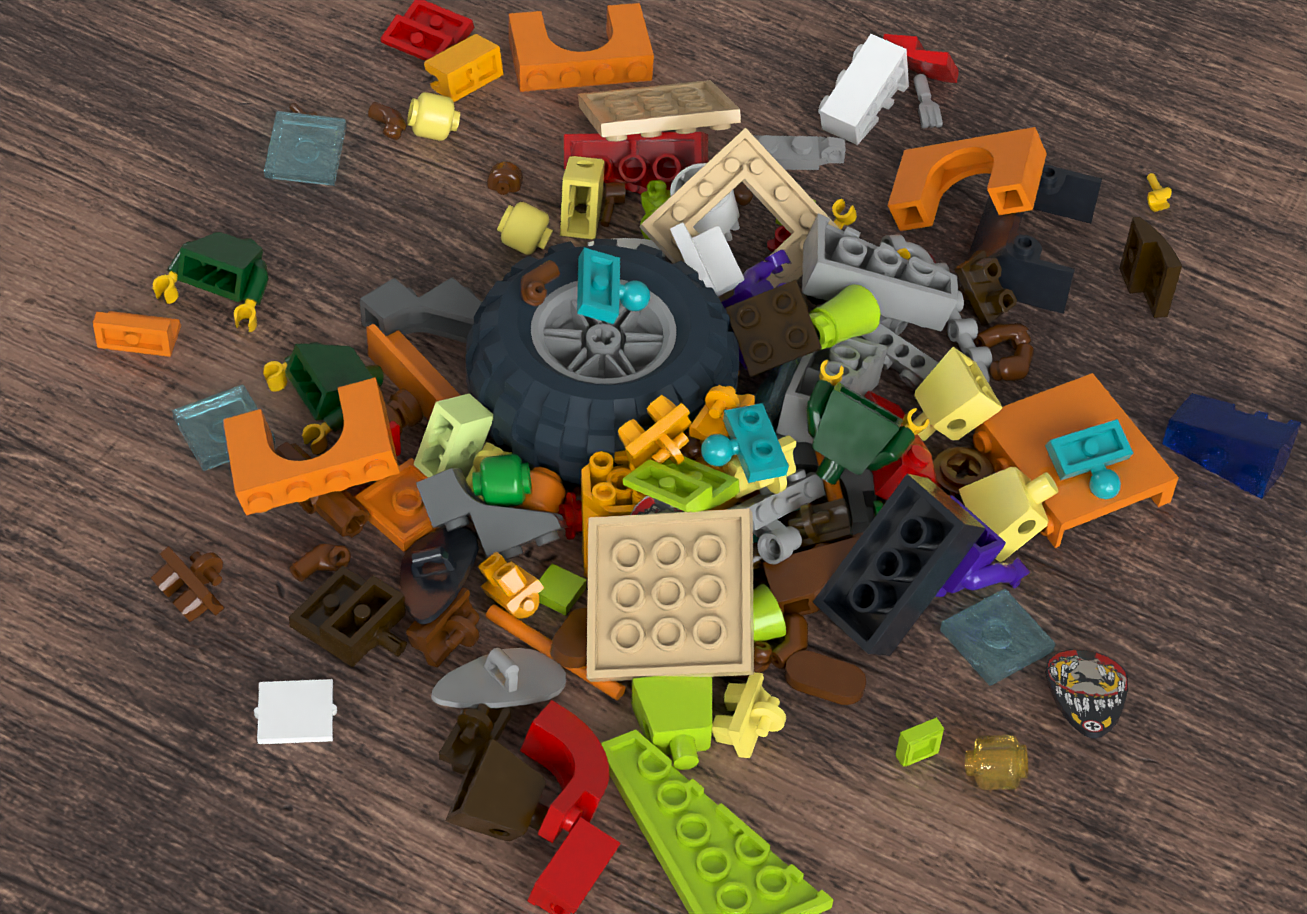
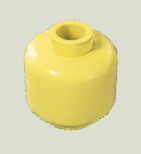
M423 92L418 99L413 98L410 103L407 125L412 126L416 136L443 141L448 137L450 131H457L460 112L454 110V102L450 97Z
M519 202L515 207L509 205L497 228V231L501 232L502 243L525 255H531L537 247L544 250L553 230L547 228L549 223L548 214L525 202Z

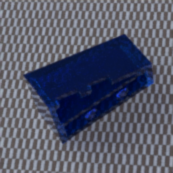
M1192 393L1169 419L1162 444L1201 465L1208 471L1237 485L1242 490L1263 499L1284 472L1302 422L1290 419L1285 424L1268 419V413L1256 411L1254 415L1235 410V404Z

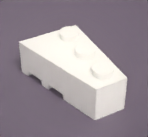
M870 34L864 45L860 44L856 48L852 63L848 69L840 72L836 80L835 89L831 95H826L821 101L818 113L821 117L822 129L858 145L878 122L879 117L876 115L881 108L884 107L889 110L894 104V99H891L896 91L905 92L909 87L907 50Z

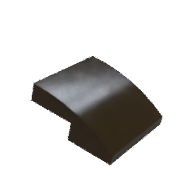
M1133 217L1119 267L1129 294L1144 293L1154 318L1168 317L1182 264L1170 244L1154 227L1141 217Z

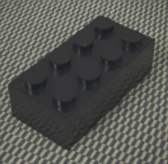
M906 474L814 599L813 603L867 654L890 656L986 528L929 478Z

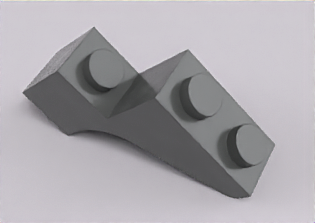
M453 277L419 298L411 288H406L397 279L393 278L360 298L361 324L365 328L375 324L385 336L398 330L403 335L424 332L467 343V335L474 324V315L482 302L470 288L462 286Z
M450 468L416 482L433 528L445 526L447 532L470 524L468 517L471 516L487 558L493 553L498 552L505 561L523 554L521 546L536 541L538 547L560 539L558 531L568 528L564 517L558 513L486 505L481 498L475 496L461 468Z

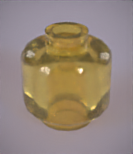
M1014 735L979 736L975 740L973 750H968L965 753L967 776H975L976 784L982 790L1016 789L1019 787L1021 779L1028 778L1026 745H1020L1017 737Z

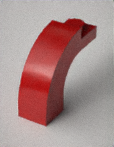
M551 700L532 721L520 752L547 768L561 786L562 792L550 805L538 832L539 836L553 843L563 830L570 833L580 817L591 823L608 786L609 763L604 748L593 731L575 714Z

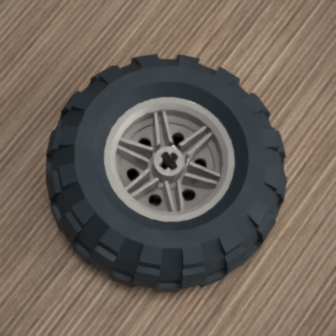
M594 239L593 246L575 247L571 241L549 247L548 253H545L544 258L538 260L528 255L513 265L511 271L504 276L503 280L497 281L493 288L490 289L474 315V324L467 335L466 383L468 393L493 414V421L488 433L503 451L518 455L522 463L528 462L530 470H533L535 467L546 468L560 475L563 486H581V469L589 463V459L594 453L600 451L607 452L613 457V467L623 465H618L614 462L615 452L626 450L619 438L618 429L632 419H635L645 431L652 427L656 422L647 413V408L659 396H665L676 406L682 403L690 412L688 418L692 424L706 404V394L712 387L718 385L732 386L737 390L739 344L732 332L733 328L727 311L713 288L706 287L704 281L699 280V273L682 260L673 264L666 262L665 257L662 256V250L641 243L636 249L619 247L617 239ZM584 247L619 257L620 284L624 285L633 280L643 282L650 291L648 305L640 311H630L619 300V315L614 324L577 314L578 260ZM552 260L558 266L560 276L545 285L547 296L541 305L530 306L526 304L521 298L522 276L543 263Z

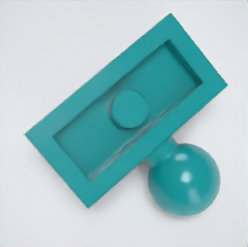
M584 247L578 260L577 314L614 324L619 315V300L630 311H640L648 305L650 291L643 282L633 280L624 285L620 284L619 257Z
M763 403L725 410L723 422L730 439L722 434H713L708 436L702 443V457L712 466L725 465L731 460L733 455H737L748 483L787 476L789 465Z
M1118 419L1052 439L1045 445L1060 481L1091 471L1090 490L1096 497L1101 499L1114 498L1121 488L1119 476L1114 471L1107 469L1106 466L1127 460L1134 454Z

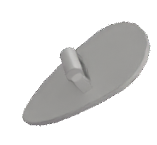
M494 648L489 654L468 662L446 674L433 688L431 698L439 705L455 708L477 709L480 703L486 704L489 708L527 705L547 701L558 696L565 687L566 672L556 661L536 650Z

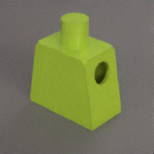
M652 676L633 678L631 705L643 736L665 755L672 754L673 765L676 769L688 770L695 767L699 763L697 752L708 750L711 744L712 677Z

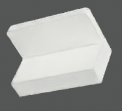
M683 222L670 228L685 263L699 273V280H703L706 287H712L717 297L734 289L739 283L744 281V276L719 226H715L693 238Z

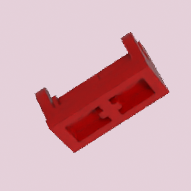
M580 817L536 881L527 902L534 906H539L550 914H575L621 843Z

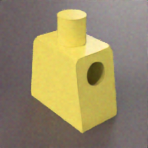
M577 156L569 157L562 183L560 236L596 239L603 198L604 160ZM586 204V213L577 212L574 209L575 206Z
M952 347L915 390L914 396L923 412L912 423L916 426H921L929 418L930 423L928 427L918 434L923 441H926L936 430L952 441L959 440L998 413L1003 407L977 363L955 347Z
M1009 467L959 489L965 507L1006 542L995 558L997 561L1002 562L1047 526L1049 520L1042 502L1057 494L1059 490L1055 481L1047 472L1031 481L1018 468Z

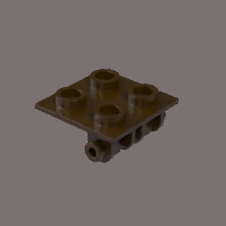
M797 280L725 308L730 317V323L750 377L822 349L808 312L807 303L801 294Z

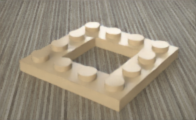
M745 128L639 226L672 263L681 260L685 262L670 228L683 222L692 238L699 235L693 226L738 184L743 182L791 233V236L770 254L772 255L780 250H784L792 263L782 264V272L777 274L771 273L766 280L770 281L775 288L780 283L797 280L803 275V244L818 213L826 217L828 216ZM830 219V221H829L828 224L831 225V226H834V227H836V228H838V229H840V228ZM733 289L718 296L720 301L722 302L733 296Z

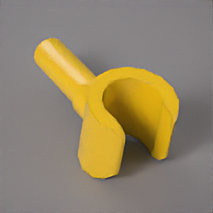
M1148 174L1147 180L1153 189L1147 196L1150 209L1157 212L1169 208L1170 204L1167 198L1171 197V189L1169 187L1162 188L1155 174Z

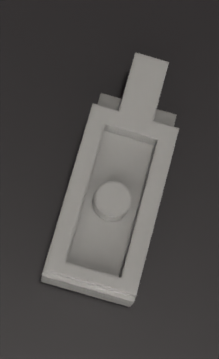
M753 135L785 170H819L820 165L844 163L846 148L845 139Z

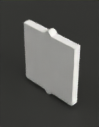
M333 679L259 682L258 707L254 709L255 718L258 719V744L333 741V716L337 714V707L333 704Z

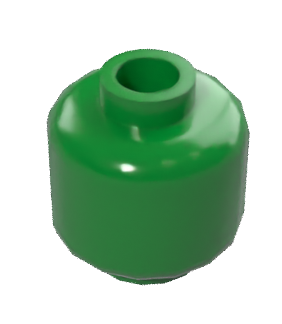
M516 454L485 457L480 463V472L472 473L475 496H483L486 505L500 507L518 506L523 504L526 494H532L528 462L522 463V460Z

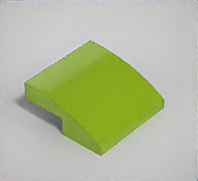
M684 457L685 460L679 465L674 464L670 459L663 464L649 459L623 478L624 486L685 512H700L712 509L740 493L738 478L687 457Z

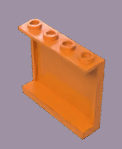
M1093 373L1003 406L998 413L977 426L973 434V443L976 450L991 462L995 473L1009 467H1016L1030 478L1031 481L1045 472L1053 478L1059 492L1042 502L1049 521L1047 526L1040 531V534L1046 536L1054 548L1060 546L1065 530L1150 497L1158 507L1170 503L1179 478ZM1118 419L1134 453L1127 460L1106 466L1107 469L1114 471L1120 478L1121 488L1119 493L1111 499L1096 497L1089 487L1092 476L1091 471L1060 481L1045 445L1052 439Z

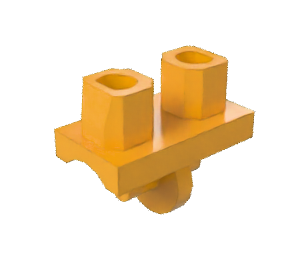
M718 385L712 387L706 394V404L689 427V436L700 439L701 445L708 436L713 434H722L730 439L723 422L724 411L755 405V396L751 394L738 395L732 386Z
M661 395L650 403L647 408V413L656 422L647 431L635 419L629 420L618 429V435L626 449L628 461L635 469L650 458L660 464L669 458L674 464L679 465L685 460L679 449L689 442L683 431L691 425V421L688 418L690 412L682 403L676 406L665 396Z
M498 552L493 553L478 566L488 580L480 586L487 596L504 607L507 612L516 618H528L535 613L540 603L538 593L544 589L536 577L512 561L507 563Z

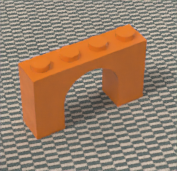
M640 3L608 5L606 33L609 42L598 49L586 52L570 51L554 44L547 35L542 11L509 13V44L520 92L652 81L654 54Z
M1036 127L904 150L888 202V208L899 230L905 231L933 226L937 208L943 194L956 182L976 174H991L987 190L998 215L1033 210L1047 155Z
M376 377L338 388L344 418L342 434L331 449L309 460L293 461L275 454L272 432L261 409L223 419L235 494L246 516L266 512L272 508L294 502H303L309 498L326 493L342 491L348 487L366 482L382 480L388 476L400 473L385 401Z

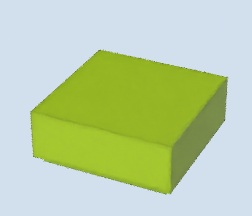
M552 563L539 579L544 587L538 593L539 602L566 616L586 589L587 580Z
M937 717L900 732L895 756L902 767L938 754L944 727Z

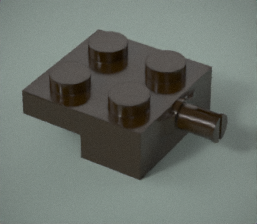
M343 565L289 616L291 628L351 667H354L376 646H382L396 657H399L407 646L406 641L390 632L406 615L405 595L375 576L366 581Z

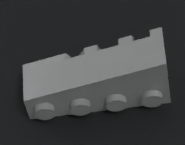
M818 213L803 244L802 294L829 301L845 287L853 284L861 285L868 289L876 298L880 308V315L937 331L943 330L958 302L956 275L914 256L909 260L904 259L894 250L895 247L881 242L879 247L859 238L861 232L848 226L845 231H842L828 224L830 218Z
M853 337L831 348H824L803 356L785 394L776 433L784 436L790 435L796 442L813 444L814 438L810 436L807 429L806 405L816 382L820 380L819 373L822 362L828 360L825 372L829 376L837 375L842 365L844 371L840 383L864 397L868 390L872 391L879 383L888 346Z

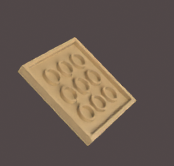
M711 80L578 94L579 108L600 136L606 137L608 141H622L627 139V135L641 133L642 137H658L662 135V131L675 130L679 134H689L696 132V127L710 126L712 130H725L731 128V124L741 123L740 108Z
M750 508L588 518L587 679L590 682L623 681L652 676L714 677L754 675L753 513Z

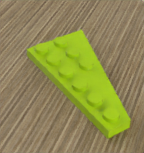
M637 730L601 743L608 759L611 779L689 914H820L832 908L833 898L822 889L818 892L803 879L804 874L793 864L788 866L770 850L769 843L722 803L717 805L704 794V788L693 778L689 781L672 766V760Z

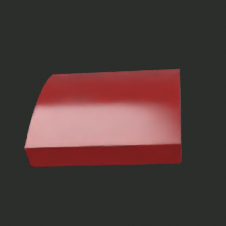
M414 0L404 16L399 14L395 16L380 40L383 44L426 61L467 39L475 27L472 19L425 0Z
M884 34V40L907 50L908 69L918 74H924L931 79L957 83L959 70L949 52L926 51L917 36Z

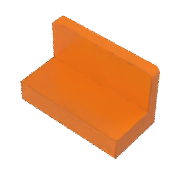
M109 311L108 313L96 312L93 320L97 348L167 357L172 355L181 328L179 319Z

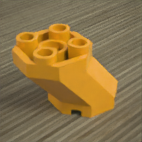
M626 450L615 452L614 462L618 465H623L613 467V457L607 452L600 451L594 453L590 457L589 463L581 469L582 556L584 576L587 578L588 518L630 515L634 506L648 496L623 485V478L635 470L628 461Z

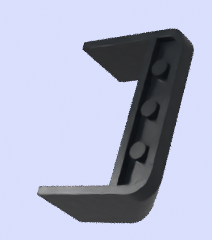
M1044 165L1033 209L1091 224L1102 178L1052 165ZM989 195L967 260L972 257L974 252L984 250L988 258H997L1002 268L1001 276L998 280L1003 289L1013 291L1017 302L1064 314L1075 268L1040 260L1042 253L1041 244L1029 235L1017 233L1024 212L998 215Z

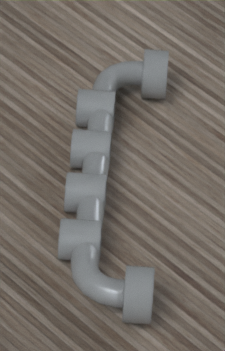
M900 234L885 235L881 242L895 247V251L906 248L911 254V258L913 256L950 272L946 263H934L924 248L915 243L906 242ZM958 290V302L947 321L948 336L951 341L958 343L963 354L977 363L989 384L990 378L987 368L992 363V354L986 346H975L973 340L977 337L978 326L973 318H961L959 312L963 309L964 299L962 293Z

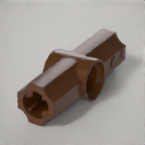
M285 442L275 450V454L288 460L303 461L312 459L296 443L289 444ZM346 489L298 502L308 514L312 515L317 512L342 537L350 536L352 538L359 534L369 520V511Z

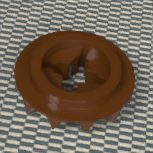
M966 447L946 449L939 453L933 462L938 487L942 490H949L953 496L960 494L959 489L994 474L991 462L982 453ZM964 467H968V474L963 479H958L956 477L961 470L963 471Z

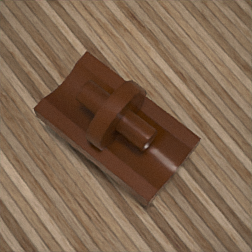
M169 546L160 553L166 563L157 570L151 579L168 598L182 585L187 584L189 588L172 603L189 622L196 619L207 609L215 616L224 609V606L204 585L210 582L213 586H217L222 581L219 573L223 568V561L216 553L210 552L201 555L198 551L194 552L190 556V561L193 563L190 569Z
M462 587L449 607L431 623L419 624L414 621L407 629L406 634L411 646L423 652L428 665L438 668L459 644L465 647H472L479 640V632L475 625L479 622L480 617L470 603L469 589Z

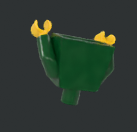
M215 232L198 240L188 241L181 246L168 266V275H161L154 279L153 290L157 299L164 292L167 304L174 303L179 295L175 286L178 280L236 302L243 300L245 303L237 306L234 310L235 327L237 329L239 322L247 318L249 319V332H253L257 328L255 306L261 304L269 280L267 264L262 260L263 249L250 238L242 240L222 232Z
M319 342L295 344L292 354L285 357L286 362L281 364L278 361H271L265 364L263 374L271 391L276 392L284 389L288 383V377L316 421H325L321 425L309 424L303 429L304 444H308L312 439L317 438L310 446L313 454H320L327 448L326 435L333 430L336 433L344 426L338 388L375 377L380 387L384 380L381 367L379 365L365 366L354 348L341 345H325Z
M825 360L820 367V380L816 382L806 405L807 429L810 436L814 438L812 448L825 456L816 474L824 481L835 485L845 468L857 475H861L865 469L877 471L899 460L914 441L915 435L928 427L930 421L927 418L921 426H916L912 423L911 416L916 412L917 408L910 410L901 419L840 383L844 371L843 366H840L837 375L829 376L825 372L828 365V360Z

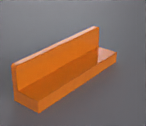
M375 324L366 327L368 356L376 365L381 367L386 376L399 389H405L415 397L423 415L428 420L437 401L461 396L399 330L385 336Z

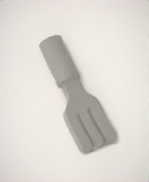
M918 74L913 78L918 100L921 102L918 108L921 128L942 127L943 122L940 108L937 103L931 100L927 77L924 74Z

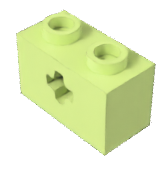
M471 394L437 401L413 465L428 478L450 468H461L466 479L474 465V458L478 452L482 451L493 421V414Z

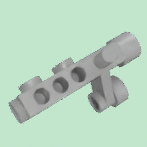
M880 315V322L876 330L870 334L857 336V338L888 346L883 369L888 370L889 367H892L900 373V379L907 386L916 390L936 367L938 362L898 336L904 331L908 322Z
M798 469L795 473L786 477L787 488L784 491L774 494L765 486L759 489L760 494L726 509L750 508L753 513V534L759 538L757 544L758 551L767 563L778 564L789 558L792 552L800 547L802 538L799 531L792 526L786 527L778 519L800 508L802 504L810 503L826 495L823 479L817 476L815 472L806 474L804 469Z

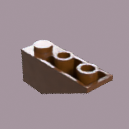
M864 532L853 535V538L836 543L817 544L810 550L792 554L789 558L778 564L763 562L768 587L774 595L783 616L787 613H799L803 616L820 610L813 603L814 599Z

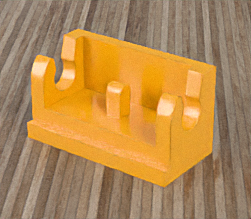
M478 34L470 36L424 62L425 70L438 79V81L430 83L432 89L442 96L450 97L453 102L504 75L499 46Z

